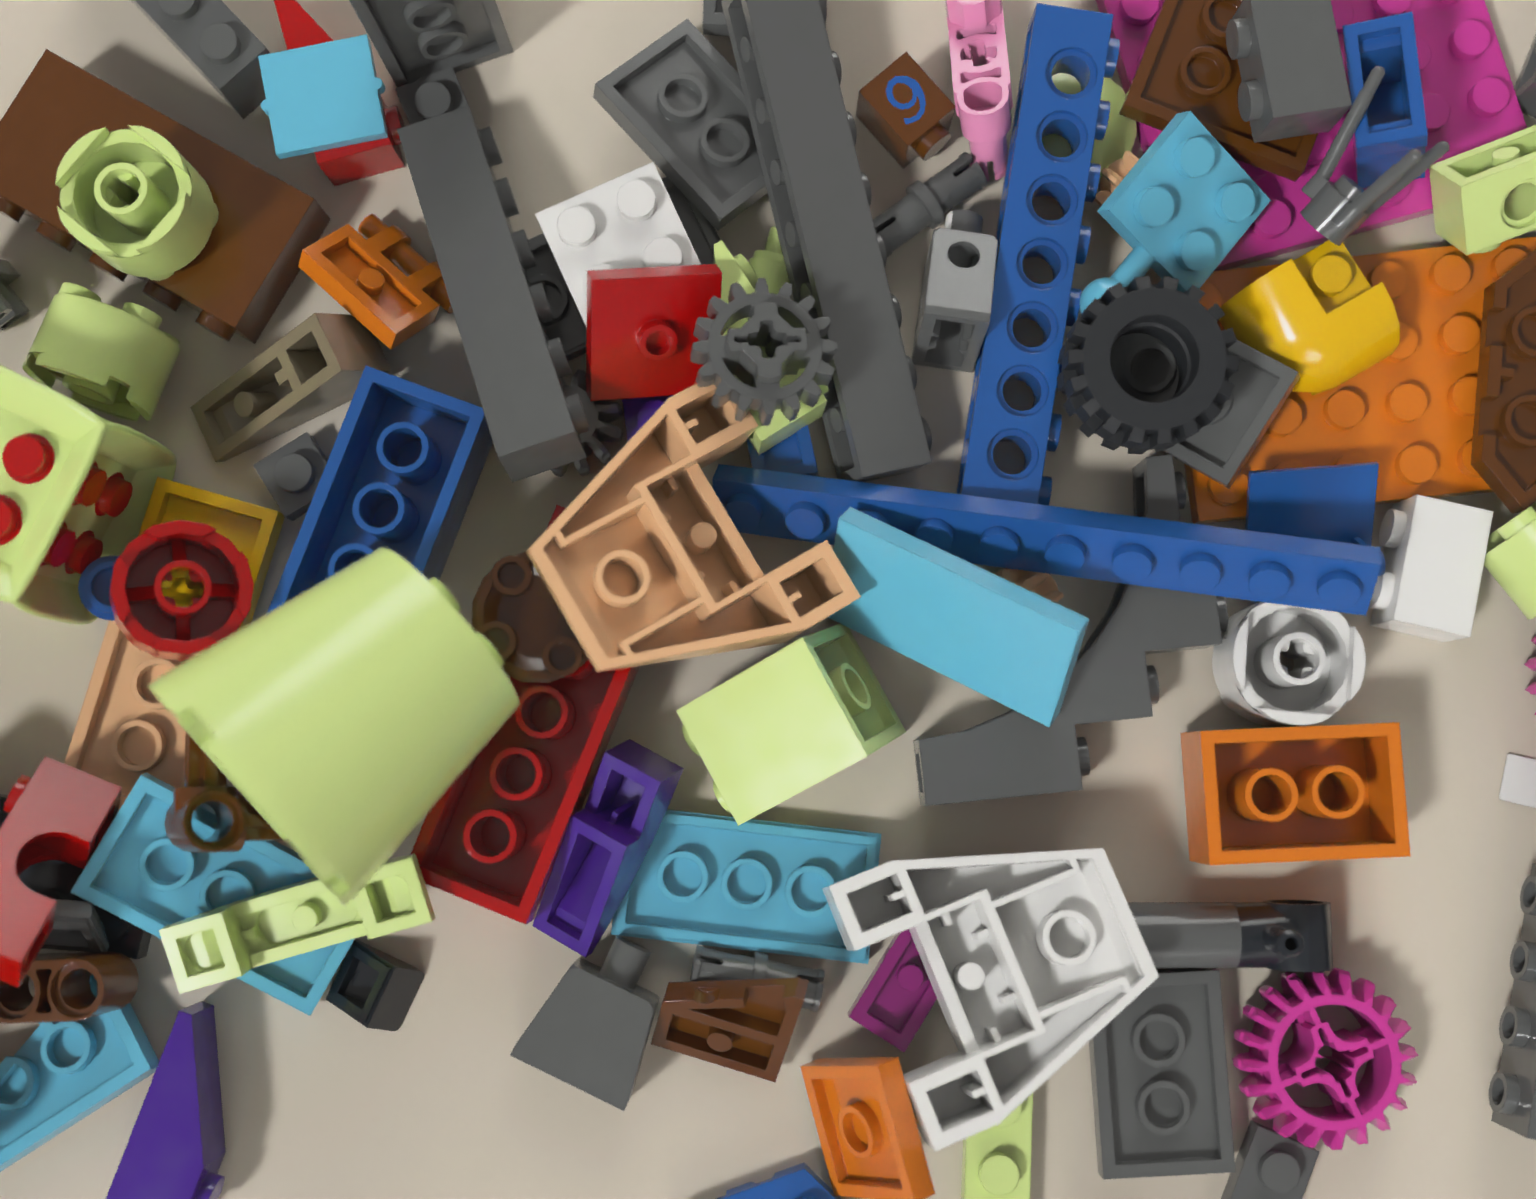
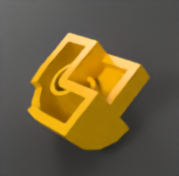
M1330 240L1295 260L1290 259L1245 287L1220 307L1225 315L1219 321L1225 330L1233 327L1237 340L1299 372L1300 379L1291 392H1308L1313 396L1336 388L1392 355L1400 343V324L1397 313L1383 282L1371 287L1344 243L1339 246Z

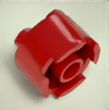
M175 520L152 525L143 534L128 543L121 556L119 555L114 563L109 600L116 625L132 645L156 658L186 661L237 632L251 609L254 581L248 559L242 551L241 553L238 551L230 539L216 532V529L208 524ZM172 578H185L187 588L198 589L200 598L192 597L189 607L176 606L174 598L164 597L162 593V588H171Z

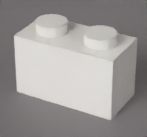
M1418 494L1393 504L1392 509L1386 512L1379 530V544L1385 547L1386 568L1384 575L1378 576L1369 605L1370 608H1373L1370 626L1441 642L1471 637L1494 511Z

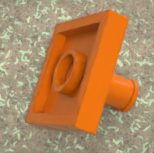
M899 1057L819 1058L800 1066L835 1196L863 1199H926L935 1194Z

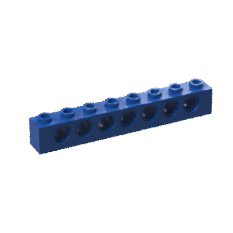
M1037 3L1028 25L995 236L998 239L990 324L976 360L956 494L1049 505L1052 477L1043 476L1046 451L1055 452L1057 449L1062 425V415L1052 413L1056 388H1058L1057 376L1062 372V364H1057L1060 349L1063 346L1065 327H1072L1080 309L1081 289L1072 288L1075 264L1084 265L1090 244L1091 227L1081 225L1084 203L1094 202L1100 179L1101 165L1091 163L1094 139L1103 140L1110 114V101L1100 99L1104 77H1113L1119 55L1120 39L1110 38L1114 14ZM1058 73L1072 75L1078 80L1081 92L1076 94L1061 92L1055 87L1052 76ZM1050 134L1064 137L1071 146L1072 154L1067 157L1051 155L1044 148L1042 137ZM1038 196L1054 198L1061 206L1062 218L1050 221L1039 217L1033 209L1032 199ZM1030 257L1044 259L1052 269V281L1046 284H1038L1029 280L1023 271V260ZM1022 318L1035 321L1043 332L1042 345L1026 347L1020 344L1013 334V322ZM1010 380H1020L1029 385L1034 395L1032 408L1025 411L1011 408L1003 397L1004 383ZM1004 441L1012 442L1022 450L1024 466L1020 473L1007 474L995 465L993 451L997 443Z

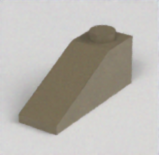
M314 313L190 408L215 462H225L352 400L365 366L386 373H390L392 370L376 336L354 316Z

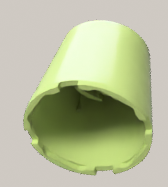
M385 547L375 550L161 675L147 686L162 705L177 717V722L283 841L287 839L305 860V865L344 906L358 895L519 706L516 691L502 669V666L505 664L503 658L495 647L482 634L475 632L460 615V605L450 591L434 577L428 581L404 558Z

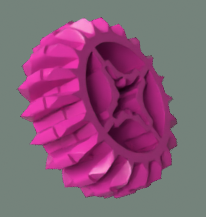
M1334 968L1328 977L1324 972H1305L1303 981L1297 974L1290 971L1281 973L1282 994L1267 984L1259 987L1260 995L1267 1003L1264 1009L1261 1010L1250 1004L1243 1007V1013L1246 1017L1255 1021L1252 1031L1243 1028L1233 1031L1234 1038L1237 1041L1249 1046V1052L1239 1053L1232 1060L1236 1068L1252 1072L1243 1078L1238 1085L1240 1091L1246 1096L1258 1097L1253 1105V1112L1262 1120L1273 1118V1130L1284 1138H1288L1296 1132L1298 1142L1308 1148H1315L1322 1138L1324 1144L1330 1149L1342 1150L1346 1134L1359 1145L1368 1144L1366 1126L1368 1123H1371L1381 1131L1391 1130L1389 1120L1383 1112L1388 1105L1400 1111L1408 1109L1406 1101L1396 1095L1399 1084L1410 1086L1417 1083L1415 1076L1402 1070L1401 1066L1402 1062L1410 1061L1418 1056L1414 1047L1398 1042L1412 1028L1406 1020L1398 1017L1390 1018L1397 1005L1392 998L1385 995L1374 997L1376 987L1373 982L1364 978H1358L1352 982L1350 972L1339 968ZM1324 1005H1342L1353 1014L1361 1028L1352 1032L1345 1028L1332 1031L1329 1023L1319 1018L1315 1008ZM1292 1025L1294 1034L1292 1043L1288 1050L1278 1055L1283 1036L1289 1026ZM1323 1044L1332 1048V1056H1324L1329 1060L1324 1070L1315 1066L1316 1057L1323 1058L1318 1054L1319 1049L1324 1046ZM1367 1061L1364 1075L1358 1086H1356V1073L1359 1067ZM1294 1083L1302 1087L1316 1083L1319 1091L1329 1096L1332 1105L1324 1107L1298 1105L1290 1098L1285 1087Z

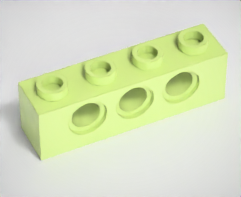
M1536 125L1430 165L1429 174L1435 233L1464 254L1489 252L1498 248L1504 241L1530 231H1536Z

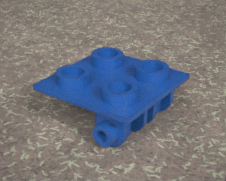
M1366 462L1249 471L1245 530L1371 546L1379 463ZM1382 551V566L1379 576L1384 575L1386 568L1385 557Z

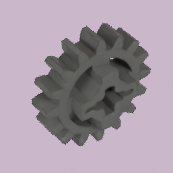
M758 278L754 293L746 294L744 288L738 282L733 283L728 295V304L722 299L713 296L709 300L706 312L709 318L698 317L693 336L700 341L692 344L690 362L705 364L698 370L696 383L698 387L716 386L717 389L712 400V405L716 409L726 404L729 400L737 405L735 420L742 422L747 416L749 409L758 411L762 426L770 425L774 411L778 409L781 410L789 421L795 420L800 410L799 400L806 405L814 407L822 393L818 385L828 386L835 368L826 362L833 360L838 349L837 342L822 339L829 330L831 320L829 317L813 319L810 316L815 303V299L811 295L802 299L799 303L791 300L792 284L785 282L778 294L769 293L765 278ZM748 317V321L741 328H729L735 322ZM729 328L727 335H723L724 332ZM757 346L765 347L766 355L771 358L762 357V351ZM799 368H805L804 372L795 381L780 388V380L785 375H797Z

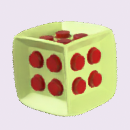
M0 365V601L12 603L20 610L41 618L76 625L90 624L98 617L91 614L80 599L78 585L81 574L90 563L101 557L121 556L128 543L138 537L157 477L173 481L177 459L175 454L160 442L128 426L113 423L100 417L65 395Z

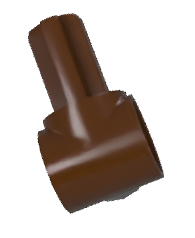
M186 732L184 787L173 788V803L167 810L164 822L166 835L172 844L182 851L209 853L238 852L242 849L245 841H283L255 808L246 801L245 797L237 791L236 787H227V777ZM203 803L210 806L217 817L216 830L205 841L195 834L191 823L193 813Z

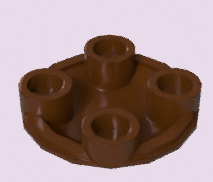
M527 551L503 557L496 562L492 570L482 579L472 601V629L482 634L499 652L505 663L502 669L506 675L519 681L550 683L575 673L589 658L527 555Z

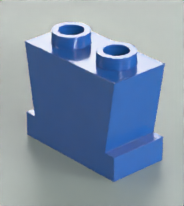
M1413 11L1343 26L1345 74L1352 105L1372 69L1376 66H1381L1385 70L1384 77L1352 137L1357 183L1362 188L1369 187L1412 149L1420 150L1422 155L1426 153L1428 133ZM1424 171L1421 175H1419L1416 179H1418V178H1424V177H1425V171Z

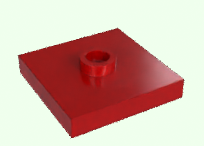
M717 264L587 270L586 392L590 401L669 396L697 384L698 370L705 364L690 362L692 344L700 341L693 334L698 317L709 318L706 313L709 300L713 296L721 299L722 272Z

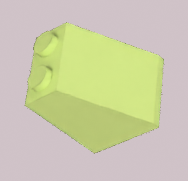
M837 624L801 637L676 710L683 723L682 731L686 743L695 754L701 756L714 780L713 789L718 802L727 812L733 815L738 826L862 760L906 733L850 629L842 624Z

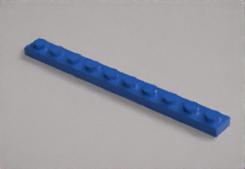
M718 464L712 478L713 490L739 533L813 543H822L827 540L830 545H834L838 519L849 507H852L972 564L1366 616L1382 566L1381 547L723 464Z

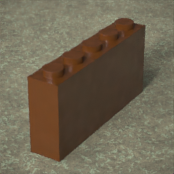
M46 49L0 121V213L17 223L23 214L40 222L35 231L68 252L72 251L76 243L91 251L70 234L60 220L57 206L61 209L59 200L60 188L55 185L60 162L76 141L94 130L104 127L109 131L131 129L128 125L143 126L157 132L169 141L203 177L210 189L213 202L217 205L219 215L215 227L212 228L209 240L200 254L188 265L175 271L168 279L155 281L146 277H137L146 282L142 292L175 312L181 303L200 313L195 320L197 324L228 342L236 333L255 344L301 270L298 265L302 249L320 239L331 221L330 217L313 197ZM94 252L88 260L91 264L121 282H124L128 275L108 264Z

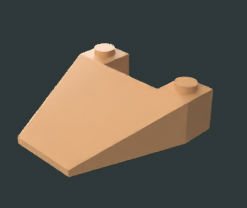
M695 384L668 398L527 551V555L597 672L786 643L861 597L827 540L770 573L763 574L701 470L705 466L739 449L758 427L750 411L742 422L735 420L737 405L730 400L716 409L712 405L713 396L717 389L715 385L698 387Z

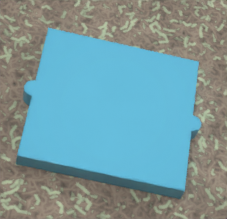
M367 34L258 56L266 97L261 102V108L269 116L275 152L279 159L388 138L380 94L385 92V85L377 77L371 43Z

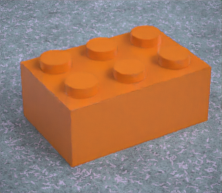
M1400 722L1209 730L1180 733L1189 861L1205 865L1411 857Z

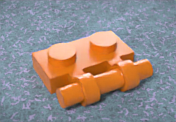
M375 214L368 215L361 222L358 232L351 225L346 224L302 249L298 267L390 350L435 321L440 306L448 313H453L438 262L433 261L429 263L410 246L411 238L397 225H386Z

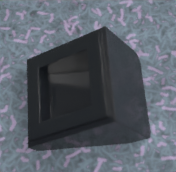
M354 940L326 1000L366 1028L396 1031L401 1027L424 979V973L385 952L361 941Z

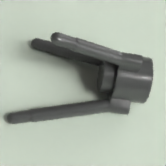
M1376 66L1372 69L1318 171L1301 189L1312 199L1300 212L1302 217L1320 234L1339 246L1373 212L1426 171L1430 165L1449 150V144L1446 141L1438 142L1423 155L1420 150L1412 149L1366 190L1344 174L1335 183L1330 181L1336 166L1384 77L1385 70L1381 66Z

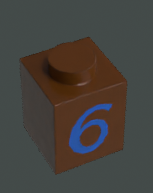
M905 52L859 90L856 117L904 169L918 156L923 161H926L946 145L951 138L949 129L955 112V105L913 58Z

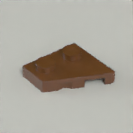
M796 977L669 982L651 1044L776 1082L804 1003L809 980Z

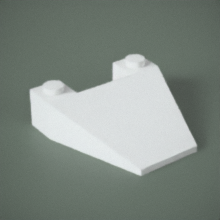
M1104 848L894 860L822 888L848 951H857L907 929L910 931L958 1049L957 1052L903 1074L916 1124L922 1139L934 1151H938L1000 1124L1159 977Z

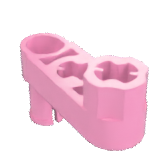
M945 0L956 116L960 118L963 136L969 140L970 154L973 157L970 167L977 162L983 170L987 181H989L987 162L993 161L995 180H999L1005 176L1008 158L1006 134L1011 128L1010 110L1013 108L1002 0Z

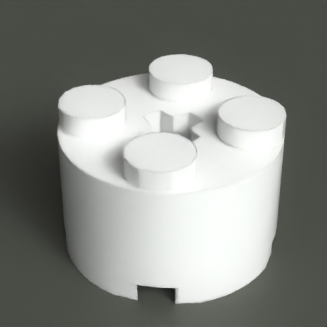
M1258 602L1245 607L1228 618L1227 630L1221 632L1223 644L1216 645L1213 649V675L1224 705L1245 719L1263 726L1287 727L1323 722L1339 711L1347 701L1353 699L1359 691L1365 675L1366 654L1363 640L1356 627H1351L1339 612ZM1281 652H1283L1284 657L1294 659L1293 670L1288 671L1286 666L1281 665Z

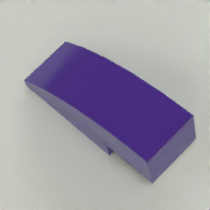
M631 739L605 751L585 808L571 816L535 916L533 927L585 958L592 954L631 886L654 840L683 772V767Z

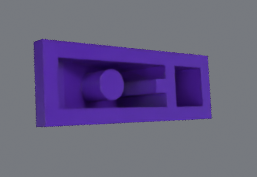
M201 1001L179 1010L106 1199L219 1198L225 1177L219 1175L218 1171L226 1153L214 1005Z

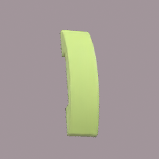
M416 854L388 859L358 895L346 906L317 877L189 917L163 927L159 930L179 994L243 976L254 967L366 935L368 940L432 922L436 917Z

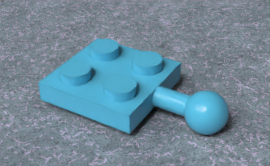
M1191 111L1177 113L1098 209L1097 212L1133 250L1110 278L1096 279L1084 288L1080 296L1081 314L1095 298L1098 300L1108 288L1120 282L1123 287H1126L1134 278L1143 277L1150 268L1161 279L1164 276L1179 279L1178 291L1185 293L1192 285L1200 289L1271 201Z

